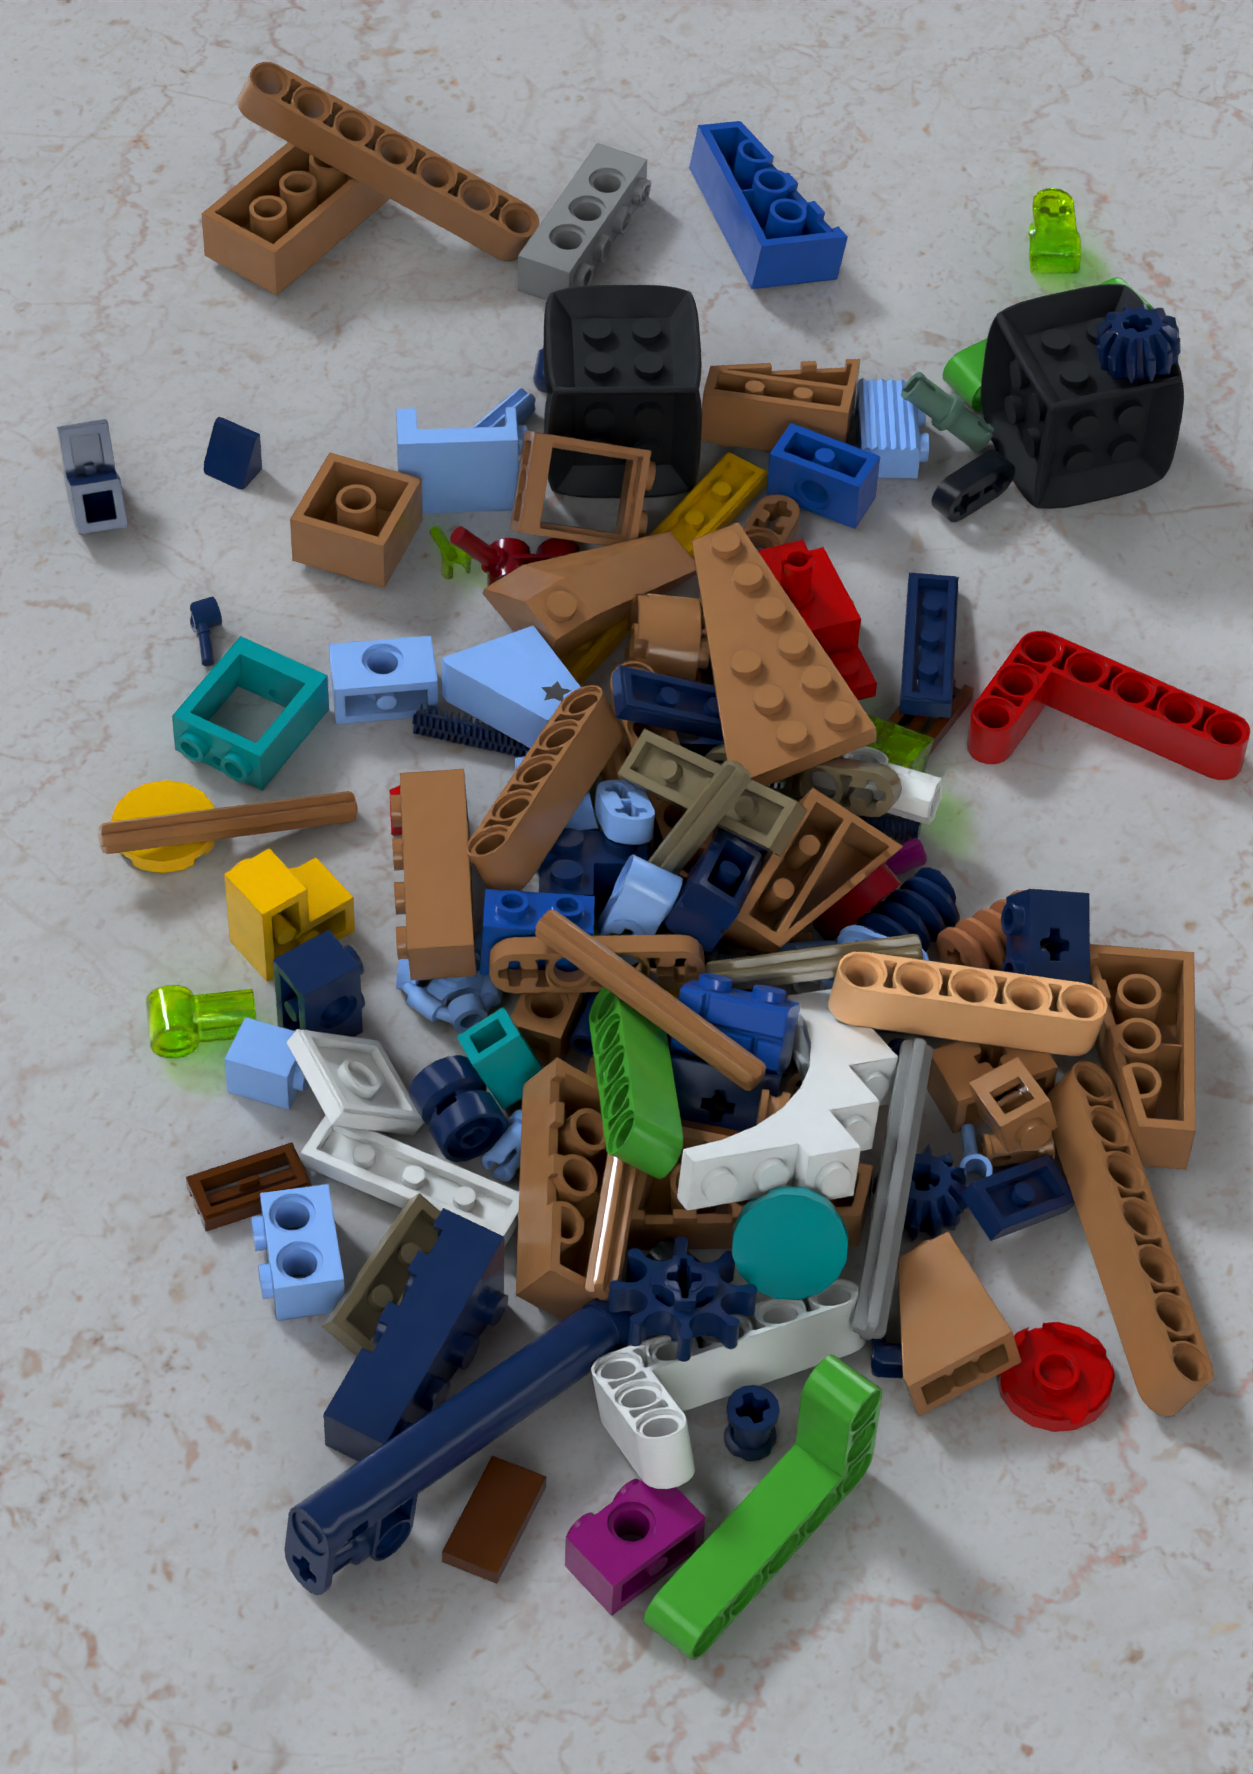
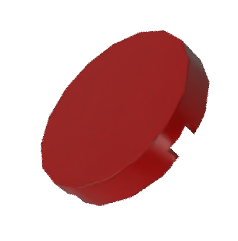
M1061 1322L1043 1323L1042 1328H1034L1028 1331L1029 1327L1014 1335V1339L1022 1362L997 1375L1000 1396L1010 1411L1030 1426L1052 1432L1077 1430L1094 1422L1109 1404L1115 1379L1113 1364L1111 1366L1109 1359L1106 1357L1107 1350L1101 1342L1082 1328Z

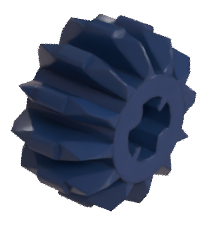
M1143 304L1139 308L1131 309L1124 305L1121 313L1109 312L1106 315V320L1098 324V333L1095 336L1097 359L1100 362L1101 370L1110 372L1112 379L1118 380L1127 377L1131 384L1137 379L1143 378L1152 382L1155 374L1168 375L1170 374L1171 366L1178 363L1179 354L1181 353L1179 328L1176 324V318L1166 315L1164 308L1149 310Z
M929 1144L923 1149L922 1153H918L915 1156L904 1229L909 1230L908 1234L912 1242L919 1236L920 1232H926L934 1239L942 1234V1228L955 1230L960 1222L961 1214L964 1213V1209H967V1204L960 1195L966 1188L967 1177L965 1175V1168L953 1167L950 1152L939 1157L933 1156ZM874 1177V1181H873L872 1193H873L874 1195H875L877 1177Z

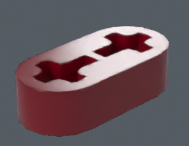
M883 863L817 918L812 925L824 940H834L839 936L843 928L853 925L900 886L902 882L888 865Z

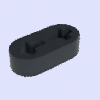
M996 450L985 452L947 476L937 486L932 496V506L949 521L958 522L1004 493L1014 478L1015 466Z

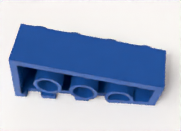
M741 121L698 125L689 169L750 288H769L836 280L848 236L840 227L831 228L824 220L825 211L815 201L807 202L797 191L798 182L789 172L784 173L777 170L772 164L774 156Z

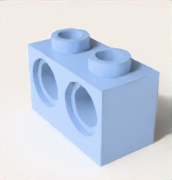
M329 1184L260 1193L262 1216L251 1217L255 1251L266 1250L268 1264L258 1265L262 1299L274 1298L277 1320L331 1313L345 1293ZM292 1227L301 1228L298 1230H286ZM296 1275H308L306 1278H293Z

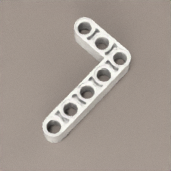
M837 1279L820 1294L804 1299L784 1300L771 1298L756 1303L753 1316L730 1314L740 1320L738 1345L734 1349H727L718 1339L712 1336H697L692 1339L690 1360L682 1362L676 1358L678 1343L671 1341V1337L668 1335H661L643 1341L640 1346L635 1347L631 1345L599 1357L593 1363L591 1372L602 1425L642 1481L648 1486L656 1489H670L688 1482L694 1475L695 1466L687 1420L683 1411L730 1396L735 1390L743 1386H759L817 1366L830 1354L841 1358L860 1350L865 1345L866 1340L861 1339L859 1334L852 1330L855 1305L858 1298V1285L850 1280Z

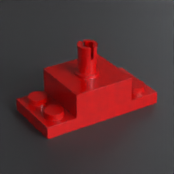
M799 540L757 550L857 700L875 697L877 682L858 647L861 617L825 548L808 550L804 541Z

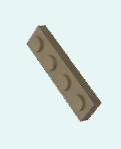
M644 729L617 774L626 782L687 811L721 765ZM751 780L716 826L780 857L808 810L798 801Z

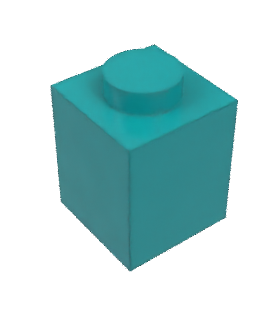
M504 1007L457 1036L472 1066L503 1110L518 1100H522L523 1084L543 1069L534 1051Z

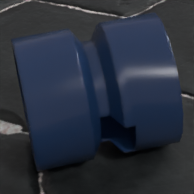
M454 1055L434 1061L420 1071L409 1087L411 1101L423 1121L429 1125V1132L447 1160L462 1162L477 1158L491 1150L507 1130V1119L490 1092H487V1086L472 1066L468 1057Z

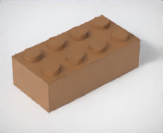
M288 142L201 213L204 254L209 259L278 295L390 200V198Z

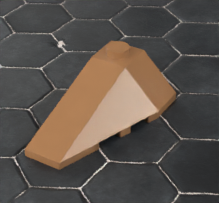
M668 531L522 565L484 588L482 594L514 632L534 625L558 658L562 659L629 617L631 603L635 594L664 595L697 573L694 559L672 533Z

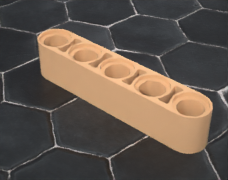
M852 952L846 954L840 960L828 1001L829 1010L834 1017L849 1025L1066 1056H1082L1090 1052L1096 1042L1108 1006L1106 997L1100 990L1092 985L1081 982L870 952Z

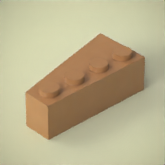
M464 769L400 773L401 794L390 795L392 826L402 827V838H392L394 871L404 870V882H394L396 915L406 914V926L396 927L398 960L408 959L411 980L477 976L471 879L472 868L471 860L466 853V846L470 840Z

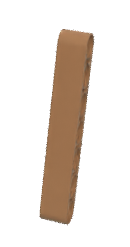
M261 62L251 69L237 101L238 108L244 117L490 255L503 261L518 259V255L539 227L538 215L527 203L282 66L272 62Z
M1079 1061L1046 1095L1051 1102L1058 1128L1051 1131L1070 1186L1137 1391L1147 1407L1158 1415L1165 1417L1175 1416L1212 1381L1214 1376L1213 1365L1115 1085L1108 1073L1096 1063Z

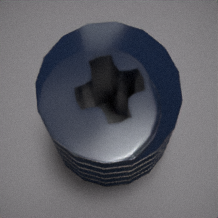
M931 867L921 868L913 878L907 879L900 886V889L894 890L885 901L879 902L871 910V913H866L862 916L856 925L863 926L874 933L886 937L909 934L919 935L922 949L927 952L931 948V942L937 941L938 934L947 927H955L960 921V915L955 905V891L949 880L939 870Z

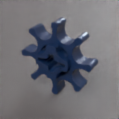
M680 1236L674 1240L673 1258L668 1261L651 1260L638 1248L629 1250L626 1276L635 1282L628 1283L618 1280L610 1282L608 1310L614 1313L621 1311L637 1313L630 1317L628 1336L630 1345L640 1346L651 1335H668L671 1337V1341L678 1343L676 1358L679 1361L686 1362L691 1358L692 1339L697 1336H712L718 1339L727 1349L737 1347L740 1320L730 1314L753 1316L755 1314L757 1287L753 1284L740 1286L728 1284L734 1280L735 1262L731 1251H725L718 1260L713 1262H697L694 1260V1256L687 1255L688 1239Z

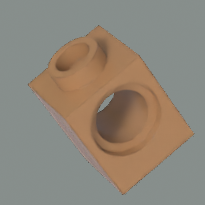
M582 992L521 993L511 1018L542 1066L546 1067L556 1058L562 1061L565 1060L570 1048L569 1039L581 1016Z

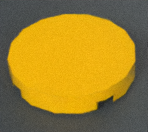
M169 780L150 782L129 791L117 803L111 822L214 809V804L203 791L187 783ZM215 840L121 852L119 854L122 856L123 853L125 857L131 859L133 866L141 870L168 873L185 870L194 865L196 858L200 857L204 852L206 856L211 851Z

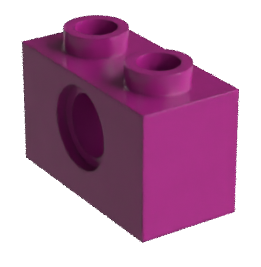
M633 1479L617 1492L613 1502L596 1514L590 1512L581 1516L570 1527L565 1540V1567L612 1616L696 1552L704 1542L706 1517L677 1487L656 1489L648 1486L642 1480ZM636 1534L643 1539L629 1542L621 1539L620 1536Z

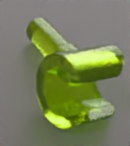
M439 526L432 527L429 533L442 555V576L445 579L453 578V563L461 564L465 568L466 573L469 574L471 572L472 557L454 544H450Z

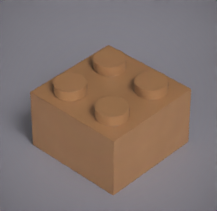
M329 452L290 518L292 561L385 588L423 521L422 479Z

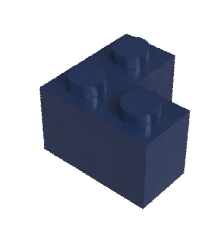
M564 828L540 865L539 893L595 896L594 915H601L612 895L618 876L629 857L635 855L648 861V842L637 845L621 844L608 839L603 831H578L573 828Z

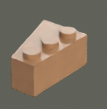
M812 788L799 801L808 810L780 857L767 851L763 858L764 862L740 913L730 927L725 930L722 938L737 948L776 953L883 863H886L903 846L826 795Z

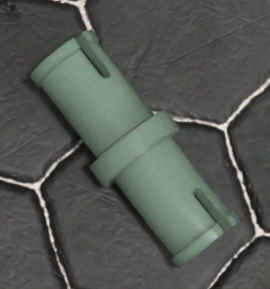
M922 372L915 373L906 382L902 389L904 392L901 393V397L932 418V425L939 431H949L969 446L973 452L981 451L989 443L993 436L994 427L964 407V400L957 394H947L926 378Z

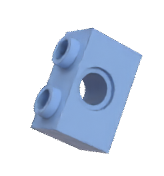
M431 636L329 644L330 679L336 724L413 718L416 711L420 709L421 704H423V711H426L427 705H429V712L431 713L433 707H436L435 714H438V680Z

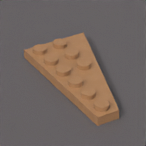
M735 523L692 540L726 761L730 760L741 763L751 774V780L768 786L876 742L875 725L741 525Z

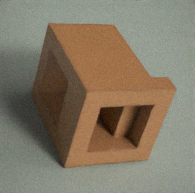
M1019 1057L969 1083L981 1119L990 1126L1009 1154L1019 1148L1026 1151L1040 1148L1048 1141L1051 1131L1058 1128L1049 1098ZM1016 1086L1017 1089L994 1100V1097Z

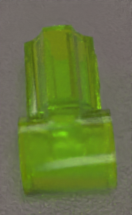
M167 985L151 991L145 1002L150 1047L153 1053L164 1058L185 1057L193 1053L199 1047V1043L234 1040L245 1017L257 1020L253 989L194 995L187 987Z

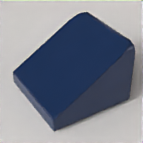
M218 417L214 422L205 456L204 473L237 489L242 490L246 488L262 470L260 434L223 417Z

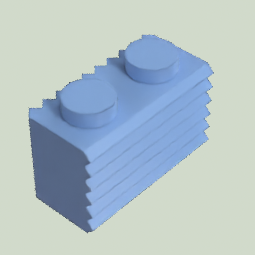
M862 378L857 383L855 403L857 448L880 456L878 478H918L919 462H928L929 435L928 433H919V428H925L926 414L901 397V393L904 392L902 389L906 384L902 378L897 382L892 378L887 382L883 378L878 381L873 378L866 381Z

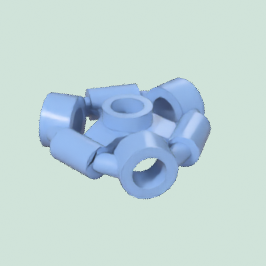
M482 933L475 935L477 976L432 979L428 987L421 988V980H411L408 959H400L396 989L403 990L408 996L406 1004L433 1023L439 1019L451 1023L454 1030L460 1033L465 1032L487 1018V1012L491 1006L500 1004L503 991L496 988L491 982L490 975L479 974ZM452 1000L447 1007L446 1002Z

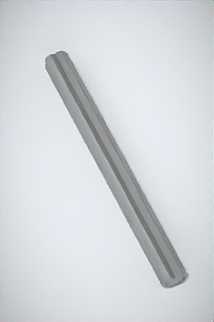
M921 1038L904 1040L899 1050L858 1287V1298L852 1322L853 1332L859 1334L860 1338L864 1340L872 1338L881 1339L887 1330L933 1054L932 1047L927 1045L926 1041Z

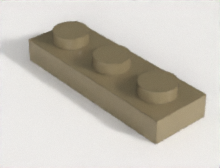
M420 1193L410 1198L322 1325L327 1332L355 1356L359 1354L361 1348L373 1352L375 1347H373L372 1341L378 1325V1319L389 1301L397 1305L401 1304L404 1289L410 1277L407 1269L418 1250L429 1255L438 1240V1231L434 1229L433 1224L441 1211Z

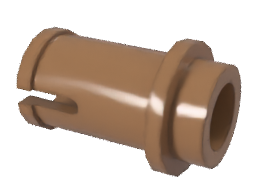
M1052 1132L1048 1141L1040 1148L1033 1151L1019 1148L1010 1154L995 1134L986 1133L981 1135L983 1144L981 1145L982 1155L988 1158L993 1168L1025 1163L1047 1154L1051 1159H1054Z

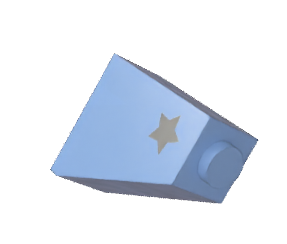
M534 625L442 658V696L444 699L529 748L532 747L564 698L574 690L581 688Z

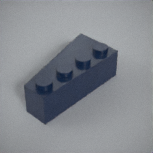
M445 1208L442 1209L433 1224L434 1229L438 1231V1240L429 1255L418 1250L407 1269L410 1277L405 1286L401 1304L397 1305L389 1301L378 1319V1325L372 1341L375 1349L371 1352L361 1348L323 1414L326 1446L359 1462L445 1402L450 1389V1380L458 1368L465 1370L469 1367L477 1353L480 1335L487 1325L494 1327L500 1321L507 1307L508 1295L504 1294V1236Z

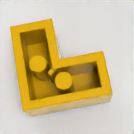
M268 848L253 858L240 861L232 870L224 874L230 942L266 982L274 978L273 959L327 930H330L338 940L355 931L354 897L316 857L299 867L288 869L272 850Z

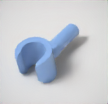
M970 1123L962 1125L961 1134L964 1154L959 1167L965 1168L966 1177L968 1172H976L982 1178L992 1175L993 1167L987 1157L979 1154L977 1150L974 1125Z

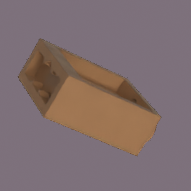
M525 430L510 530L604 546L644 537L648 522L647 511L642 510L645 490L650 491L652 489L656 472L655 462L650 461L651 451ZM552 448L626 459L615 533L541 522Z

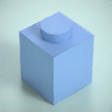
M245 1017L224 1059L227 1092L290 1110L298 1091L305 1092L309 1087L308 1081L286 1043L295 1031Z

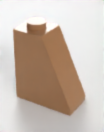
M949 1232L932 1240L918 1243L910 1252L898 1258L903 1379L918 1416L929 1412L1022 1362L1012 1330Z

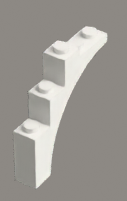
M832 989L789 995L787 998L789 1001L800 1003L791 1058L797 1065L802 1085L786 1105L752 1128L723 1140L683 1149L677 1198L687 1211L759 1198L768 1194V1190L780 1186L805 1187L825 1196L828 1200L854 1195L860 1151L873 1148L879 1106L888 1105L891 1102L898 1056L873 1028L849 1025L834 1017L828 1005Z

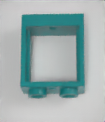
M240 636L172 715L175 750L181 752L189 760L200 761L224 772L234 781L245 782L263 791L328 712V675ZM238 686L285 707L257 743L209 721Z

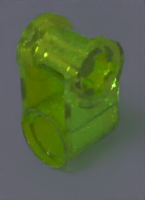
M1043 189L1034 196L1032 204L1033 222L1030 224L1028 233L1031 274H1078L1081 262L1080 233L1077 231L1073 198L1061 189Z

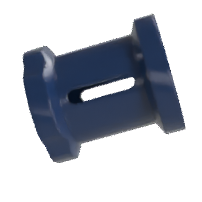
M749 1385L735 1390L728 1398L726 1414L729 1425L724 1431V1442L726 1448L733 1456L741 1457L745 1461L751 1462L759 1461L770 1455L772 1447L777 1440L775 1425L780 1413L778 1400L771 1391L761 1386Z

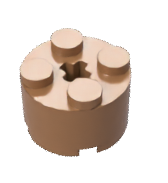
M648 593L635 594L628 618L627 631H631L629 647H625L624 663L630 661L642 662L651 667L654 673L701 683V671H697V668L707 669L710 655L708 639L701 638V629H705L701 599Z

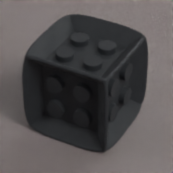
M1094 285L1022 301L997 313L990 326L981 378V405L984 421L994 427L991 441L996 451L1015 466L1013 482L1024 498L1036 508H1065L1135 492L1163 479L1171 466L1177 446L1184 406V385L1179 363L1171 366L1170 374L1168 375L1155 374L1152 382L1143 378L1137 379L1131 384L1127 377L1118 380L1112 379L1110 372L1101 370L1100 362L1097 359L1095 336L1098 333V324L1106 320L1107 313H1121L1124 305L1135 309L1145 304L1137 293L1126 285Z
M590 285L570 287L550 293L544 313L543 365L545 385L548 393L545 403L544 433L651 451L650 461H654L656 465L655 479L652 489L650 491L645 490L644 498L671 496L692 490L699 472L702 434V406L699 393L702 370L698 311L692 293L684 289L662 285ZM552 448L548 482L553 492L567 496L620 498L626 459Z

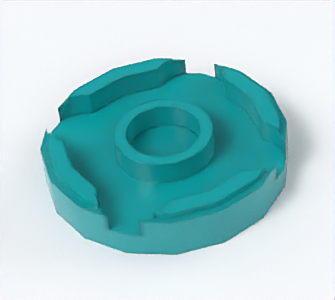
M780 1186L768 1190V1194L760 1196L755 1201L753 1198L743 1206L733 1225L732 1256L739 1274L748 1284L755 1285L758 1292L774 1299L800 1300L820 1294L837 1280L847 1262L848 1231L844 1220L842 1221L841 1216L835 1210V1206L825 1196L805 1187Z

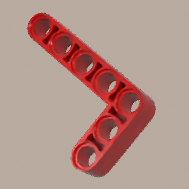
M1033 631L1020 639L976 700L971 710L967 750L972 758L985 764H999L1006 761L1046 705L1216 780H1229L1235 778L1241 772L1250 737L1249 724L1238 714L1046 631Z

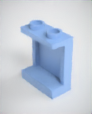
M506 407L505 426L446 429H417L416 408L396 409L398 472L422 479V513L513 510L520 466L518 455L522 453L525 430H527L526 425H517L516 407Z

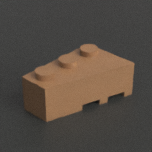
M846 359L845 367L817 369L816 361H801L800 370L772 371L771 363L710 366L703 391L701 441L715 443L722 447L738 446L759 449L770 453L790 423L847 444L855 410L861 359Z

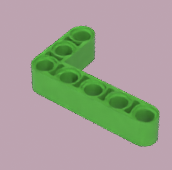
M830 1354L825 1357L812 1371L802 1389L795 1445L660 1589L646 1610L643 1619L644 1624L691 1660L701 1657L863 1478L874 1455L882 1389L836 1356Z

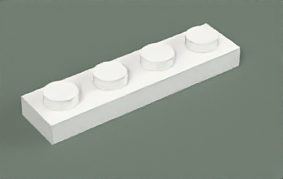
M325 1115L301 1151V1162L306 1168L402 1209L410 1198L420 1193L439 1211L445 1208L504 1236V1247L518 1226V1191L373 1130L332 1126Z

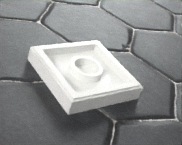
M297 1029L286 1042L332 1126L414 1135L423 1125V1119L411 1101L406 1087L380 1041Z

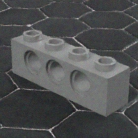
M599 143L595 145L518 255V291L547 300L549 294L554 291L590 285L593 271L599 262L605 263L607 261L616 237L619 234L624 235L626 233L632 214L638 206L643 207L648 200L651 191V181L647 179V159Z

